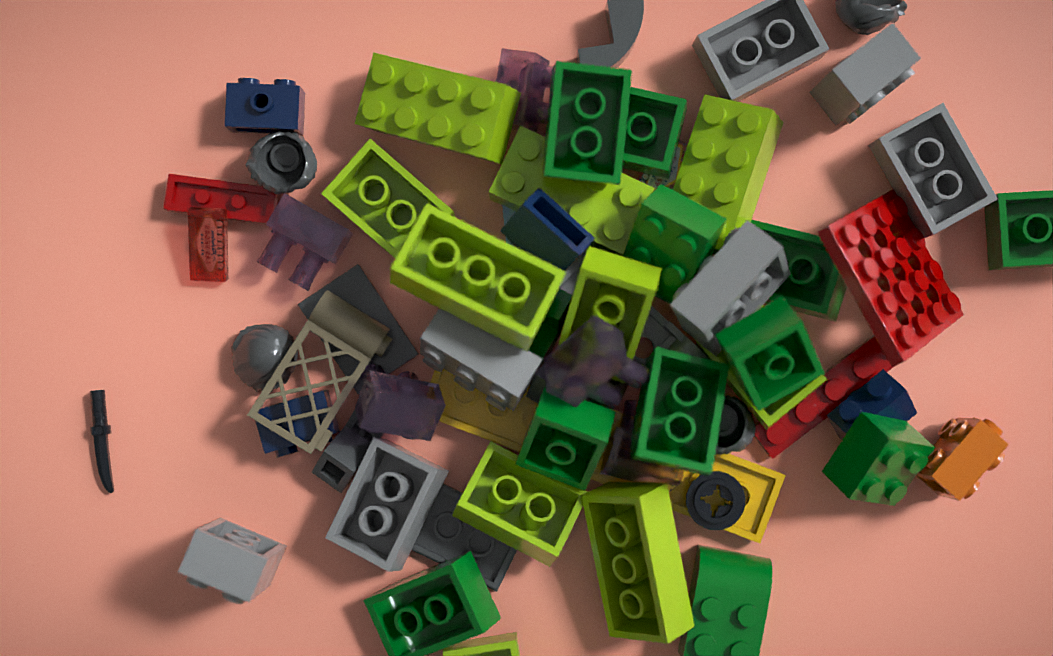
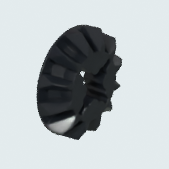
M712 471V474L709 476L700 475L691 482L686 493L687 511L691 518L705 529L723 530L729 528L743 514L745 508L743 488L733 476L725 472ZM716 485H718L719 496L725 498L726 501H730V504L718 505L713 516H711V505L700 499V496H712L714 490H716Z

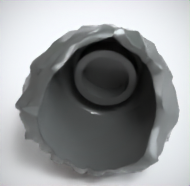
M904 0L835 1L836 12L841 21L853 32L864 35L878 32L889 23H896L899 20V16L905 15L904 11L907 9V3Z
M289 131L270 133L259 139L251 147V153L245 164L251 174V178L257 181L258 185L277 195L292 193L295 189L305 188L315 178L317 171V160L313 148L305 141L303 136Z
M273 324L247 326L244 330L240 331L231 347L233 353L232 365L235 374L249 387H253L256 392L262 391L293 344V336L289 334L288 330ZM298 351L296 352L291 362L297 361ZM296 366L286 368L282 374L283 384L287 383ZM277 382L273 390L280 387L279 382Z
M724 396L715 455L741 452L752 443L755 436L756 427L751 416L752 413L735 396Z

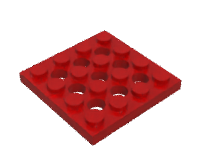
M894 189L817 232L892 367L908 360L964 315L959 298L949 289L943 278L941 266L931 257L925 246L926 242L923 234L919 229L915 228L907 214L908 209L901 197L897 196Z

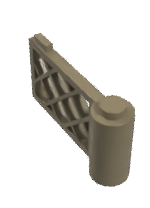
M326 290L247 415L309 454H312L315 448L322 452L333 432L327 429L373 355L376 354L381 357L392 341V338L387 336L390 328L329 290ZM309 332L324 340L327 354L305 359L302 343ZM328 343L341 351L331 353ZM299 349L301 360L291 362ZM347 354L360 362L351 376L336 378L332 361L333 357ZM328 359L333 380L311 385L306 363ZM302 365L307 386L285 390L282 374L286 368ZM348 381L340 393L338 383ZM277 382H279L281 392L270 394ZM334 384L337 397L334 405L329 408L316 410L312 389ZM308 390L312 412L291 416L286 395ZM282 396L286 418L270 421L258 413L266 399ZM328 412L327 416L320 425L318 414ZM314 415L317 431L308 444L295 436L292 420ZM288 421L290 432L277 424Z

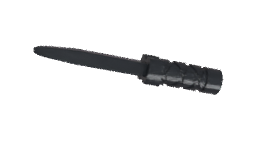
M105 390L90 391L93 414V427H90V432L94 436L96 461L101 482L108 493H113L115 489L108 434H111V425L107 424Z

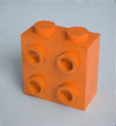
M958 417L956 420L952 418L940 429L938 435L941 437L933 445L935 449L928 457L927 465L916 476L939 496L961 501L962 498L967 499L979 488L980 482L978 480L987 470L992 471L1002 462L1005 454L1002 452L1009 444L1000 437L1003 431L987 418L983 421L975 417Z

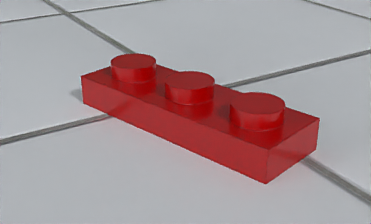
M169 173L163 209L200 216L210 212L213 213L215 218L274 226L278 195L269 192L263 186Z

